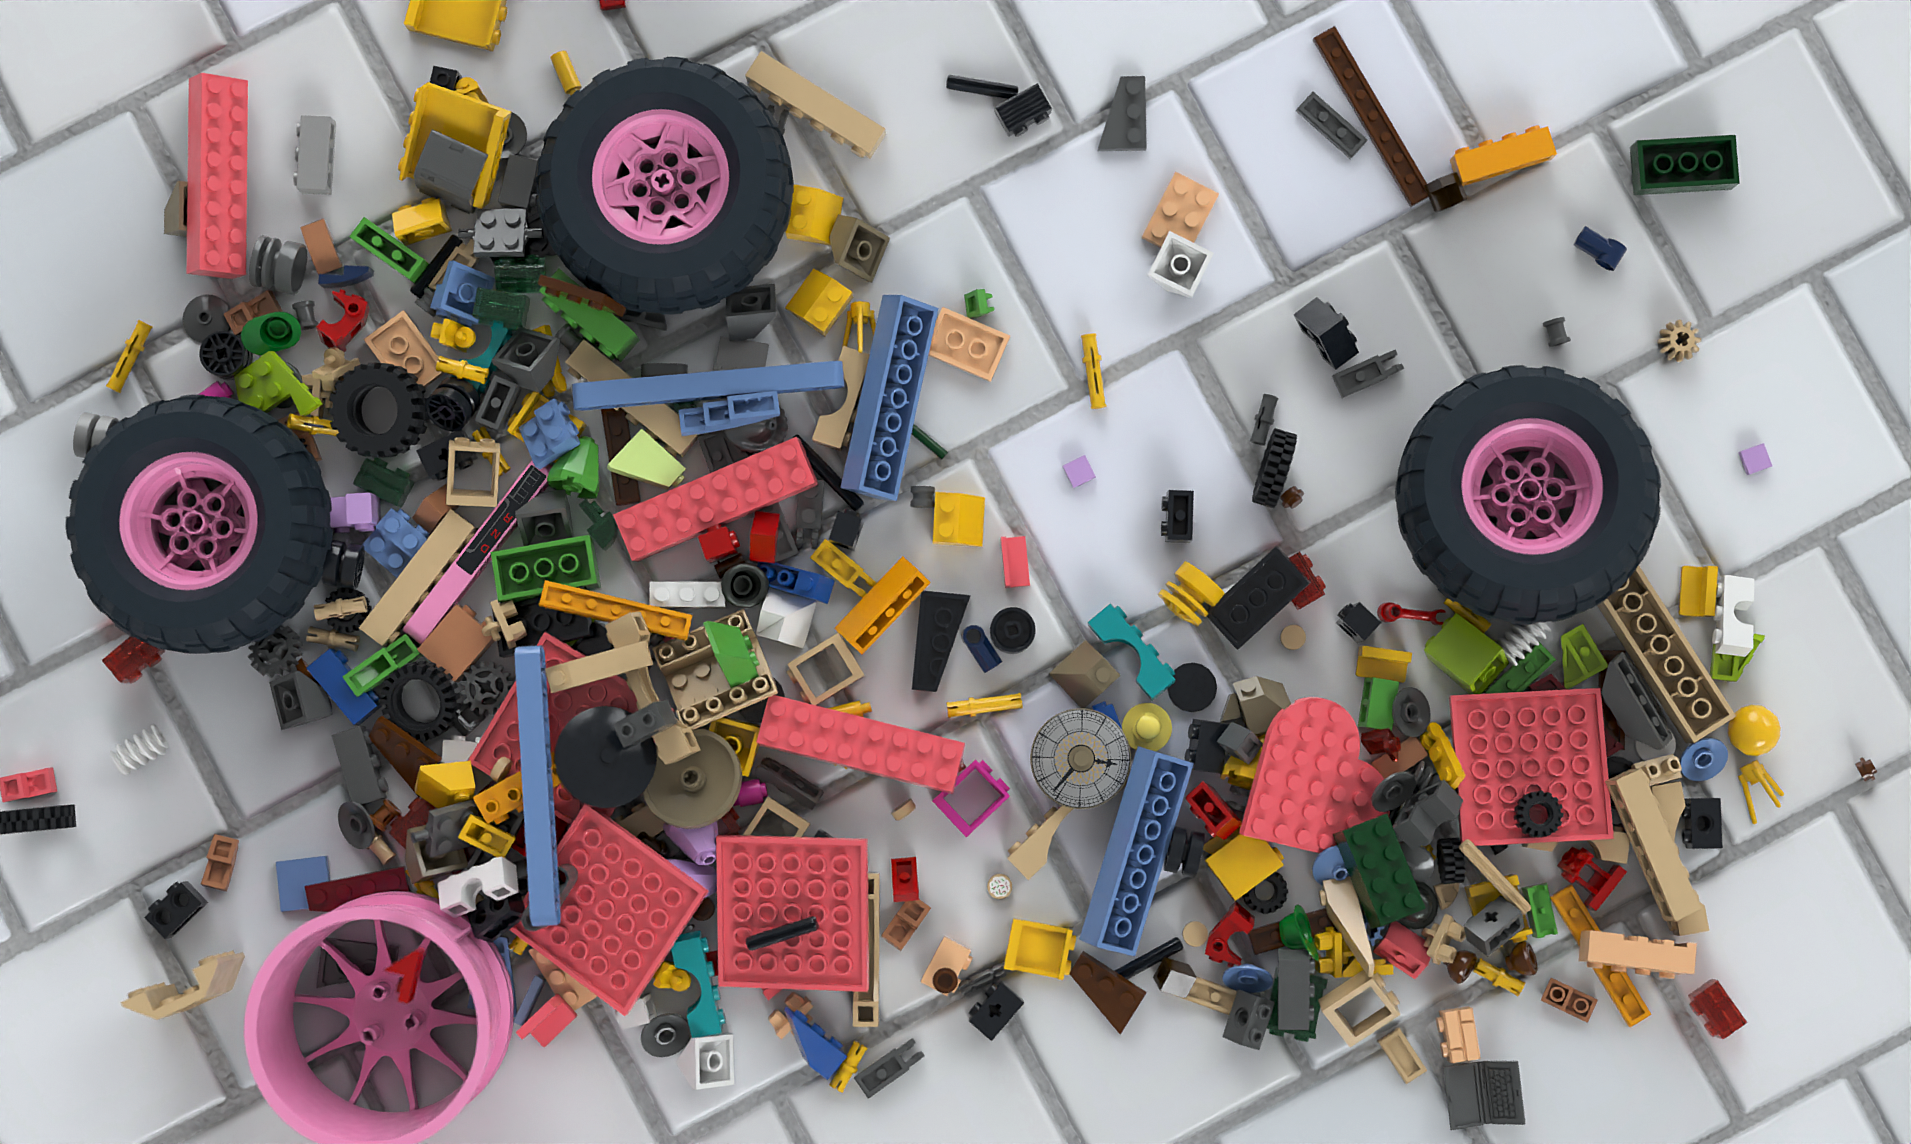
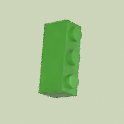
M363 217L349 236L361 247L413 283L417 281L429 265L425 259L365 217Z

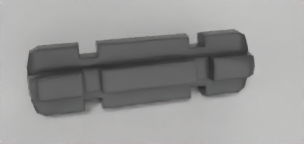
M999 963L993 966L991 970L986 969L972 976L970 980L965 979L961 981L959 988L962 994L966 995L973 992L972 989L976 988L977 990L994 982L996 978L1005 977L1006 971L1004 966Z

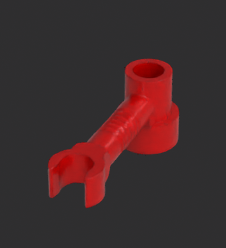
M1392 602L1381 604L1377 610V615L1383 622H1394L1399 618L1428 621L1436 626L1444 623L1437 621V613H1446L1443 609L1433 611L1405 609Z

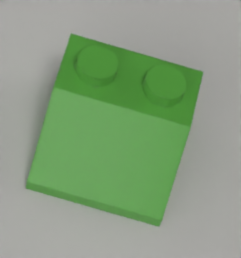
M712 621L703 623L715 657L731 688L759 677L756 666L760 664L755 652H750L754 648L748 635L743 636L740 628Z

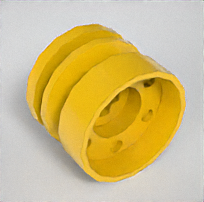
M1184 561L1174 573L1181 584L1178 586L1168 581L1165 585L1172 594L1161 589L1158 596L1176 616L1198 627L1202 621L1195 612L1204 617L1208 615L1202 603L1205 602L1214 607L1225 593L1202 571L1189 562Z

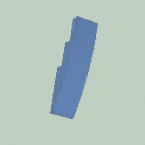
M777 391L727 396L728 400L703 403V407L680 409L678 411L681 435L688 436L720 431L780 416Z

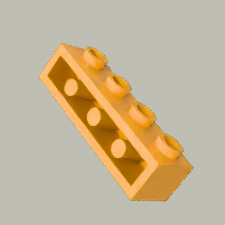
M1539 125L1526 129V133L1516 135V132L1502 136V140L1494 143L1492 139L1479 143V147L1471 150L1469 146L1460 148L1455 151V154L1450 159L1453 173L1457 172L1462 186H1466L1552 160L1557 155L1548 126L1540 128Z
M902 556L834 629L863 655L931 582Z
M553 752L551 753L553 788L558 785L562 786L555 771ZM521 771L473 797L487 824L494 821L498 825L510 818L508 813L517 809L519 813L524 810Z

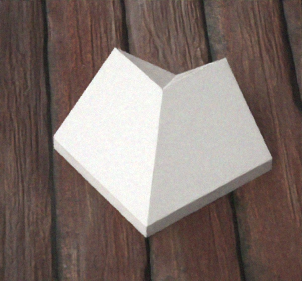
M1169 231L1147 276L1166 291L1192 298L1214 253Z
M769 588L761 608L756 635L804 649L817 601Z
M733 1034L691 1038L676 1064L693 1090L734 1085Z

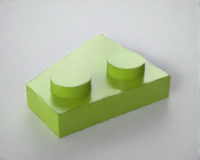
M1584 623L1561 636L1564 687L1567 690L1608 668L1607 662Z
M1753 634V649L1746 657L1715 653L1716 644H1713L1710 667L1711 678L1714 680L1737 682L1743 673L1746 664H1749L1754 656L1753 653L1765 639V635Z

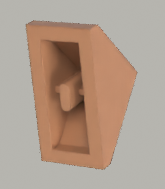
M447 483L424 498L412 517L430 535L450 509L456 511L461 506L446 505Z

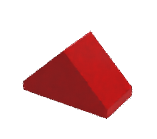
M755 511L750 532V561L775 563L781 514Z

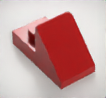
M916 857L891 859L894 902L919 900Z
M418 948L383 970L403 975V978H399L396 987V993L399 994L398 1002L408 1004L414 1000L425 948Z

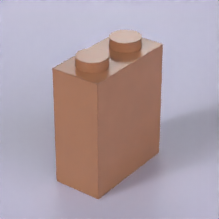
M456 604L417 649L428 660L435 663L436 667L446 669L444 673L446 675L450 673L453 676L452 680L457 683L464 678L463 673H468L471 665H475L495 642L492 636H484L482 633L483 627L487 625L485 620L482 623L475 618L477 613L466 604L463 607Z

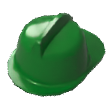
M272 312L248 321L242 329L241 341L245 348L253 354L264 355L268 351H281L294 346L299 341L302 333L301 325L289 313Z
M1298 904L1295 906L1294 912L1284 917L1279 923L1281 940L1289 949H1307L1313 959L1317 961L1319 956L1312 938L1310 923L1304 909Z

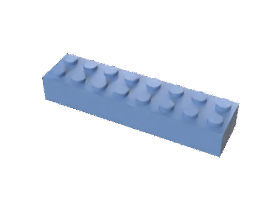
M903 295L882 296L840 488L876 499L897 501L939 308Z
M1138 746L1079 940L1098 948L1131 956L1136 955L1194 763Z

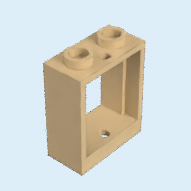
M464 437L454 438V441L449 440L446 505L497 507L500 443H495L493 439H480V442H471L470 439ZM455 451L493 452L491 491L453 489Z
M839 633L788 663L790 669L786 671L794 684L799 682L803 691L799 693L805 703H811L816 706L865 677ZM834 644L851 671L852 676L815 697L797 666Z
M768 796L743 836H751L768 809L799 829L794 837H803L811 823Z
M1362 970L1318 999L1321 1011L1349 1047L1360 1042L1400 1015L1397 1007L1400 1004L1398 998L1393 991L1387 992L1384 988L1386 984L1378 972L1368 977L1365 971ZM1371 986L1385 1006L1352 1027L1338 1010V1007Z

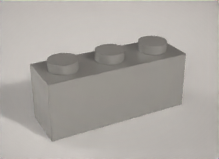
M301 115V122L297 123L296 133L299 138V147L295 149V160L298 162V170L294 172L293 182L294 186L302 194L332 195L336 122L331 117Z

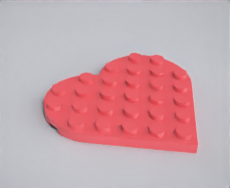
M1305 697L1295 700V703L1285 709H1281L1270 723L1264 739L1239 834L1321 853L1325 849L1337 845L1333 834L1386 813L1389 817L1390 811L1380 812L1372 806V794L1384 778L1373 766L1358 759L1360 753L1359 732L1352 716L1342 706L1320 697Z

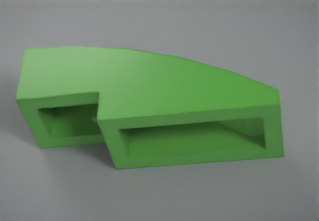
M404 634L388 647H383L342 677L356 697H359L386 681V679L390 678L389 675L397 671V669L415 662L423 655L417 650L418 648L410 637Z

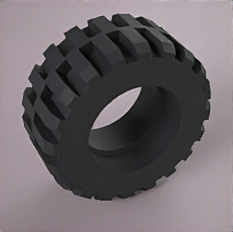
M387 363L360 364L354 367V371L348 370L344 373L343 381H337L334 386L337 392L330 395L329 401L333 402V407L328 408V415H333L334 421L330 422L332 430H338L339 432L336 437L340 442H346V448L350 451H357L358 455L364 457H394L399 453L409 451L411 445H416L420 441L419 434H425L427 426L424 425V421L430 419L425 410V403L428 398L423 397V393L426 390L422 384L416 383L418 378L414 374L407 373V369ZM375 387L387 388L397 403L395 423L383 434L372 432L366 426L362 417L364 398Z

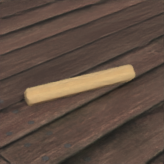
M1466 839L1459 845L1462 853L1508 902L1518 908L1522 915L1530 911L1531 905L1469 839Z

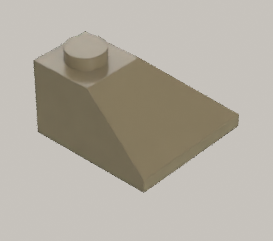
M176 182L164 209V234L187 237L188 182Z
M838 214L829 236L835 263L872 283L890 237L858 218Z
M1086 640L1049 673L1080 708H1086L1121 676Z
M1259 676L1233 683L1234 693L1237 696L1239 710L1246 728L1251 730L1256 737L1265 735L1277 713L1291 705L1283 683Z
M426 825L408 829L405 863L411 884L436 879L466 868L468 863L464 849L430 858L426 853V840L413 843L410 837L412 832L424 830Z

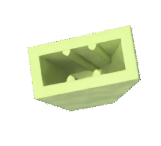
M642 428L607 465V469L611 472L668 490L671 486L676 488L685 479L682 474L686 468Z

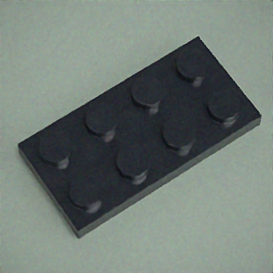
M1276 546L1230 588L1214 607L1211 606L1207 610V617L1238 650L1300 594L1311 581Z
M584 586L576 587V588H580V589L586 590V587H584ZM541 596L514 603L518 615L506 619L508 626L522 621L527 635L515 641L516 647L537 646L544 632L549 633L563 643L594 636L591 618L539 606ZM493 613L494 622H496L497 620ZM502 631L498 632L501 637L497 641L499 657L514 656L516 647L509 649Z

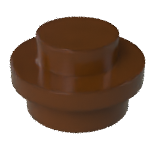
M1296 486L1289 488L1280 497L1282 506L1284 508L1290 507L1291 509L1297 507L1303 501L1301 497L1304 495V492L1301 489L1298 490Z
M1863 757L1860 758V761L1855 763L1864 781L1869 779L1875 780L1873 774L1878 772L1870 759L1865 761Z
M941 968L935 972L933 985L937 991L950 993L957 987L958 977L952 969Z

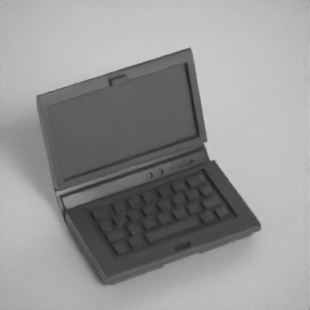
M432 129L415 168L414 179L416 186L421 193L436 199L441 198L451 203L452 207L467 214H473L476 209L473 206L474 200L471 194L477 184L488 154Z
M1478 1061L1443 1067L1450 1130L1484 1124H1526L1518 1061Z

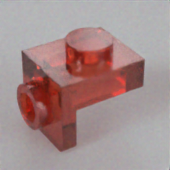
M1390 728L1361 733V743L1370 755L1386 752L1392 762L1398 761V751H1401V743Z
M733 806L721 818L730 830L725 835H740L738 832L743 829L737 821L740 816Z

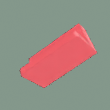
M1025 536L1001 537L1005 588L1030 586Z
M1397 921L1389 924L1383 940L1381 939L1373 950L1375 954L1386 959V961L1414 979L1428 966L1431 958L1426 954L1429 949L1424 946L1426 940Z
M557 993L519 1028L516 1034L523 1040L531 1033L543 1047H546L577 1017V1014Z

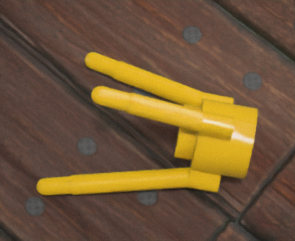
M858 301L852 302L850 304L851 311H847V323L842 348L843 346L847 347L853 321L854 324H857L858 352L862 353L863 324H868V320L870 321L874 337L876 323L874 310H870V303Z
M1754 760L1739 768L1742 774L1738 778L1742 783L1752 823L1757 824L1747 782L1749 781L1751 785L1760 782L1778 808L1781 807V804L1768 783L1780 796H1783L1784 792L1766 772L1764 766L1758 760Z

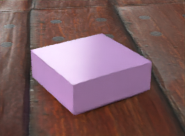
M1764 443L1738 452L1747 475L1772 467Z
M1085 455L1062 466L1073 489L1096 478Z

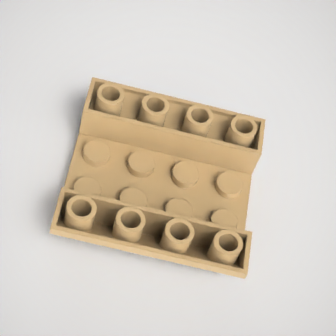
M744 609L714 621L739 627L743 636H749L754 648L750 652L754 651L760 665L756 666L759 677L736 687H730L715 657L704 626L690 631L686 641L674 638L652 648L677 707L676 713L679 721L690 726L692 730L778 693L764 653Z
M234 950L214 956L211 955L198 961L200 966L192 970L199 985L184 990V994L178 993L175 984L166 986L165 982H162L158 985L139 988L128 993L129 999L122 1001L121 1004L124 1008L156 1020L185 1012L231 991L245 955L243 952L235 954Z

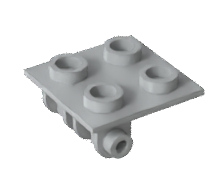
M720 336L716 365L713 371L765 367L769 344L748 340L730 341L729 337Z

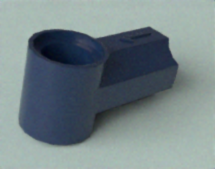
M1587 226L1582 229L1573 244L1595 258V262L1609 271L1616 269L1627 251V248L1619 241L1611 238L1606 239Z
M970 625L963 630L961 639L984 673L1003 662L980 626ZM970 629H975L979 632L980 638L977 643H970L967 640L966 634Z

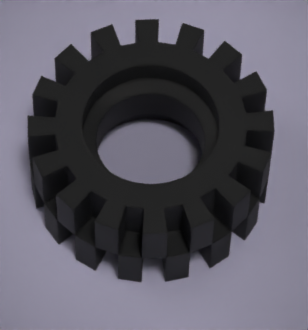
M338 588L337 591L330 593L331 596L329 598L326 597L325 602H335L336 599L340 598L346 600L361 596L365 597V594L358 590ZM365 597L367 612L356 613L349 620L340 619L339 617L327 618V624L341 632L353 633L354 631H359L360 625L367 618L370 610H372V607L369 606V599Z
M1534 791L1524 795L1522 799L1518 800V805L1514 808V811H1516L1514 820L1518 822L1516 824L1517 827L1521 828V832L1524 834H1529L1530 837H1545L1558 830L1557 827L1562 824L1561 818L1564 817V813H1561L1563 807L1557 802L1559 800L1556 797L1553 798L1551 793H1545L1544 791ZM1536 804L1544 806L1548 812L1547 820L1543 824H1536L1530 819L1529 811Z
M1459 837L1437 840V865L1442 884L1464 882L1466 869L1464 867V854L1459 849L1461 844Z
M1274 872L1263 880L1273 885L1274 894L1272 898L1266 901L1258 899L1255 894L1256 886L1242 896L1245 904L1250 909L1258 913L1268 914L1274 913L1277 909L1283 907V903L1287 900L1288 889L1286 881L1278 872Z

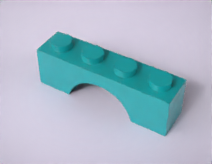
M495 293L483 313L491 327L492 333L491 342L487 350L476 358L459 360L460 362L461 360H466L468 364L489 369L488 378H485V384L464 378L476 389L479 397L482 393L485 394L491 384L489 378L492 372H496L499 369L493 364L492 359L512 337L511 335L515 327H520L525 316L521 306Z
M1110 603L1088 621V626L1103 644L1122 642L1131 646L1137 652L1141 661V669L1136 678V683L1153 701L1175 683L1173 676L1176 673L1167 662L1162 664L1157 656L1160 654L1152 644L1146 645L1142 641L1141 637H1143L1141 631L1135 625L1130 627L1125 621L1127 615L1119 606L1114 608Z
M701 930L680 934L671 948L675 968H681L692 973L701 986V994L698 1000L687 1009V1020L691 1037H705L722 1033V1026L726 1023L724 1009H719L717 1000H721L718 985H713L712 976H715L713 962H708L706 955L707 952H710L707 937L702 938Z

